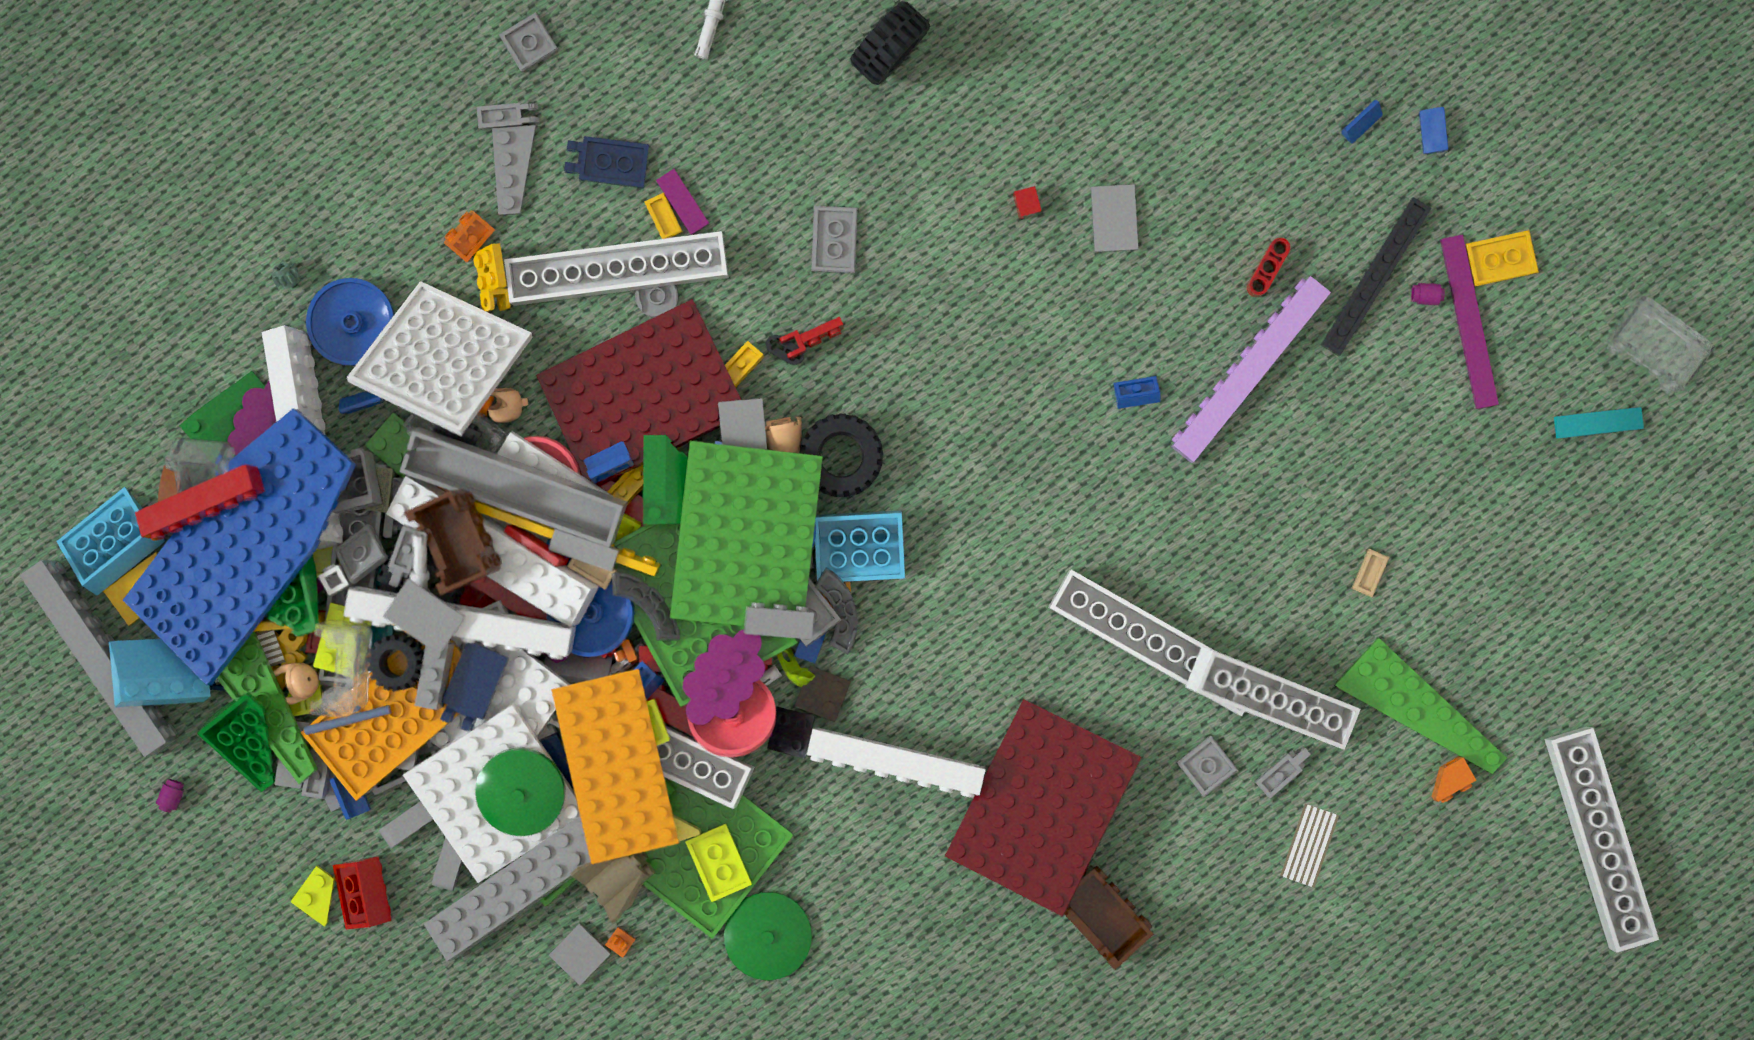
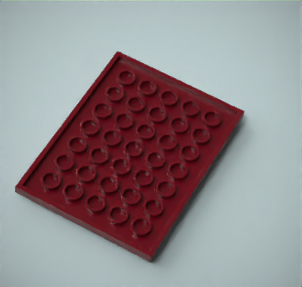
M693 299L536 375L584 478L592 482L587 473L588 469L584 459L619 442L625 443L634 465L596 483L595 485L597 486L605 484L643 465L644 435H666L672 441L671 444L678 448L720 427L718 402L741 400Z
M1023 699L983 778L980 795L975 794L945 857L1063 917L1142 757Z

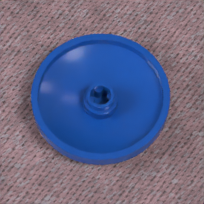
M357 278L339 279L324 286L313 297L306 315L307 333L312 345L323 357L340 365L356 366L392 319L394 310L387 296L375 285Z
M612 580L606 590L599 586L580 623L575 625L576 630L571 653L585 657L604 655L618 648L628 637L634 622V603L624 597L613 596ZM546 613L547 621L562 623Z

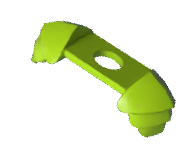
M791 648L783 651L788 654L790 662L783 658L782 652L777 654L785 675L792 683L802 687L814 679L815 675L808 671L807 668H800Z

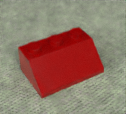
M379 856L333 865L346 930L367 928L392 921L390 915L391 908L388 905L387 889L382 876V865L379 861Z

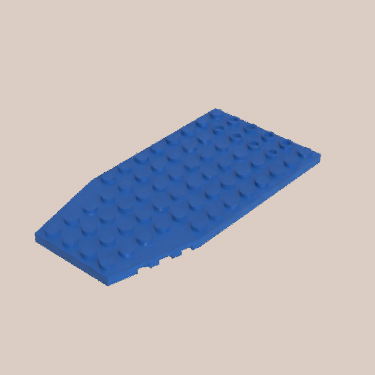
M295 408L291 409L226 463L217 475L224 474L244 464L257 466L265 492L258 494L256 499L239 502L235 508L223 509L216 516L202 518L200 523L186 525L183 527V530L173 533L123 599L206 685L212 686L318 548L322 531H326L329 524V516L332 510L336 509L339 503L337 499L341 491L345 490L356 466L344 452Z

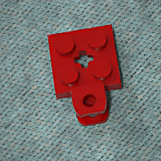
M839 316L800 335L798 330H795L779 339L781 343H785L795 338L799 348L787 354L788 359H792L807 352L805 348L807 345L812 348L821 344V339L827 336L832 339L841 335L844 325Z

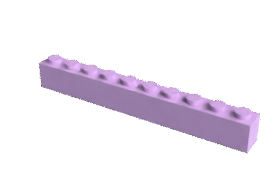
M1310 276L1306 280L1302 278L1295 286L1296 293L1292 297L1288 295L1281 303V306L1284 308L1279 314L1277 312L1273 313L1267 321L1270 324L1265 331L1261 329L1253 338L1256 340L1252 347L1247 346L1240 354L1242 357L1241 361L1238 364L1234 362L1226 373L1229 376L1224 381L1221 379L1213 388L1215 393L1212 397L1206 396L1199 405L1202 408L1197 415L1193 413L1185 422L1188 425L1183 432L1179 430L1172 438L1174 444L1171 447L1190 463H1193L1331 293L1313 277Z

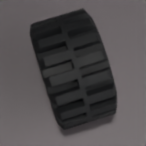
M406 634L390 635L374 643L375 647L370 648L369 653L371 656L367 657L366 661L370 662L367 671L372 672L370 678L372 680L376 679L377 682L375 684L379 687L383 686V689L387 691H400L415 686L420 679L425 649H421L422 644L420 641L416 642V638L408 637ZM394 649L403 652L407 658V669L400 676L392 673L387 664L388 656Z

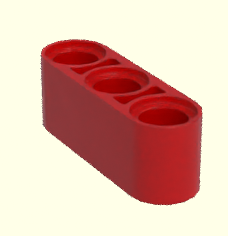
M1277 238L1269 244L1246 287L1249 295L1260 297L1267 292L1290 251L1288 240ZM1275 244H1281L1283 246V254H1278L1275 252ZM1265 262L1272 264V273L1264 271L1263 265ZM1254 281L1262 284L1263 289L1261 292L1253 289Z

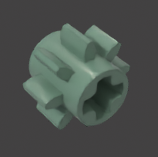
M280 262L273 268L274 272L271 273L276 287L282 285L284 289L295 286L298 282L297 278L300 277L295 264L293 263L289 266L287 262Z

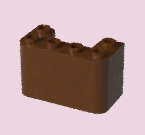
M464 488L449 491L404 512L408 523L415 521L419 525L416 527L417 532L423 531L427 533V544L439 570L435 574L437 577L441 576V582L436 584L440 595L455 591L500 570V565L502 564L499 554L495 552L492 546V537L486 532L483 525V516L475 507V498L471 491H467Z
M1090 865L1065 912V916L1097 949L1107 963L1116 970L1154 935L1150 930L1153 926L1142 914L1139 917L1133 911L1136 907L1128 898L1123 900L1118 895L1121 891L1113 882L1108 884L1105 881L1108 877L1098 865L1095 868Z

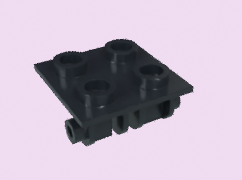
M776 706V722L772 731L773 735L769 737L767 749L806 759L815 716Z

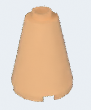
M790 417L766 422L765 432L768 450L800 454L801 417H796V421H791Z

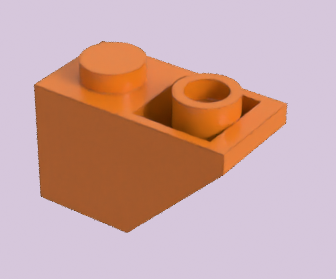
M1458 756L1439 767L1432 793L1434 801L1444 803L1453 798V793L1459 790L1464 792L1472 787L1471 783L1477 781L1464 757Z

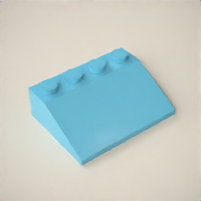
M126 487L122 488L56 541L81 585L95 595H99L165 542L164 538L152 541L150 538L141 537L135 512L143 508Z
M901 510L816 515L815 550L817 580L826 567L838 575L843 582L905 578Z
M161 639L109 642L115 707L204 702L211 697L210 686L206 685Z

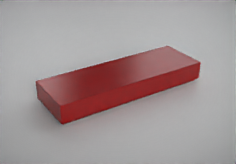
M515 525L506 526L505 534L553 566L557 567L567 564L568 557L548 550L550 545L527 530Z

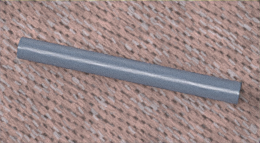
M387 705L305 726L304 732L306 735L391 714V708Z

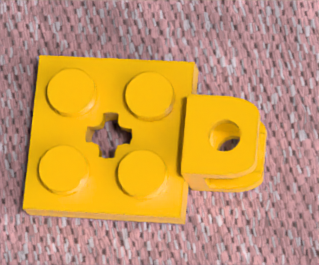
M500 243L491 244L477 251L474 256V266L477 268L478 273L477 286L481 292L482 310L486 312L494 310V298H496L499 311H505L510 308L508 288H505L507 284Z
M291 628L284 629L280 635L274 631L285 660L281 665L305 662L308 656L300 651V649L306 644L308 634L296 637L292 633L293 629ZM280 665L272 666L271 668L273 672L276 669H278ZM286 672L276 677L282 691L287 686Z

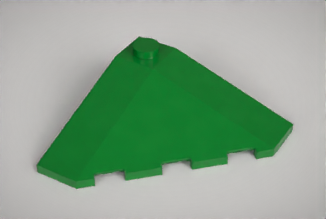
M253 371L199 408L179 425L193 443L220 471L226 463L235 457L229 451L227 441L230 433L235 430L233 424L234 415L243 409L242 399L244 394L252 388H265L263 382Z
M644 435L643 524L681 523L688 456L683 451L679 452L666 435Z
M313 554L267 613L269 620L282 627L284 625L293 629L292 633L298 637L319 630L317 577Z
M246 692L209 717L197 734L260 792H263L275 782V774L272 770V753L268 743V726L265 723L264 717L266 714L265 707L252 694Z

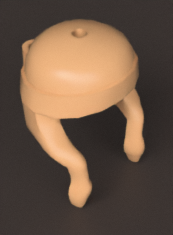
M495 388L491 395L497 398V402L488 408L489 417L497 423L512 422L520 417L522 407L528 405V398H521L519 392L512 388Z
M305 663L281 665L274 671L276 677L286 672V685L293 696L285 697L288 704H295L306 700L318 688L319 672H316Z

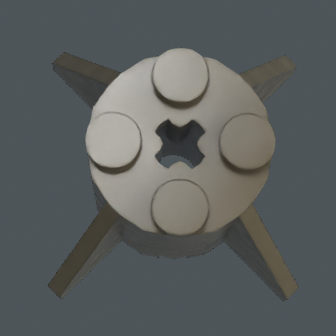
M641 852L595 864L589 862L577 867L570 874L573 878L583 883L591 894L595 892L598 896L596 900L604 907L610 922L614 924L620 919L623 912L632 906L643 883L655 873V870L647 863V854Z

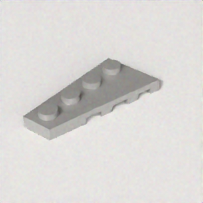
M536 125L492 128L499 216L517 215L522 212Z

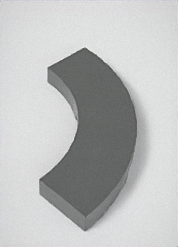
M826 567L817 580L815 588L827 597L834 611L842 620L835 625V630L829 644L848 655L857 634V609L853 596L846 584L838 575Z
M614 572L612 574L613 596L624 597L639 605L649 616L654 626L657 640H680L677 621L670 618V609L664 602L665 599L654 587H650L640 581V578Z

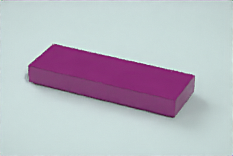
M672 169L656 180L691 235L709 225L708 220L675 169Z

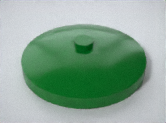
M511 748L493 756L482 768L476 782V802L482 816L495 829L512 836H530L548 828L558 817L565 801V783L558 767L544 754L528 748Z
M759 892L743 899L727 920L724 930L725 948L733 964L744 974L759 980H776L793 973L806 959L812 941L811 924L803 908L792 898L777 892Z

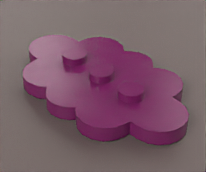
M270 380L264 389H249L242 399L243 409L234 415L233 424L235 430L230 433L227 445L229 451L235 456L276 423Z
M744 629L740 630L734 638L724 634L717 635L710 641L708 652L702 653L696 658L695 671L689 673L683 681V690L691 698L686 707V715L692 723L704 725L709 723L714 716L721 719H730L737 714L740 701L747 700L752 695L753 682L760 680L765 672V664L757 655L762 646L760 635L745 634Z

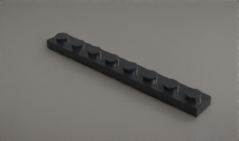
M1414 197L1410 199L1322 341L1321 346L1335 355L1341 356L1432 208Z

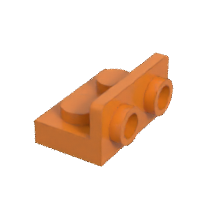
M473 210L461 216L459 219L460 224L455 229L452 228L448 231L444 244L466 263L495 231L493 227Z

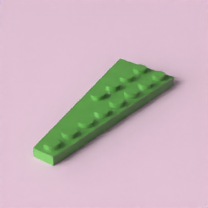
M252 632L217 680L233 700L249 692L265 707L266 714L264 717L265 723L268 726L269 747L297 783L301 784L316 772L318 768L303 735L300 733L298 724L256 633Z
M1377 638L1334 684L1338 689L1449 751L1464 757V759L1491 774L1507 759L1505 755L1380 638Z

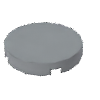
M675 285L636 290L635 301L638 308L645 315L654 318L676 307L678 290Z

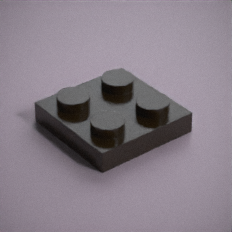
M810 665L808 671L814 674L815 677L807 685L802 686L794 707L835 722L851 681Z

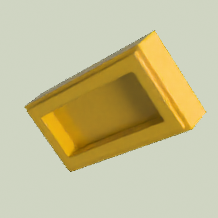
M664 193L644 202L662 239L672 238L683 233Z

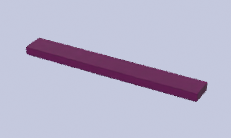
M1463 234L1440 239L1475 408L1480 409L1499 405Z

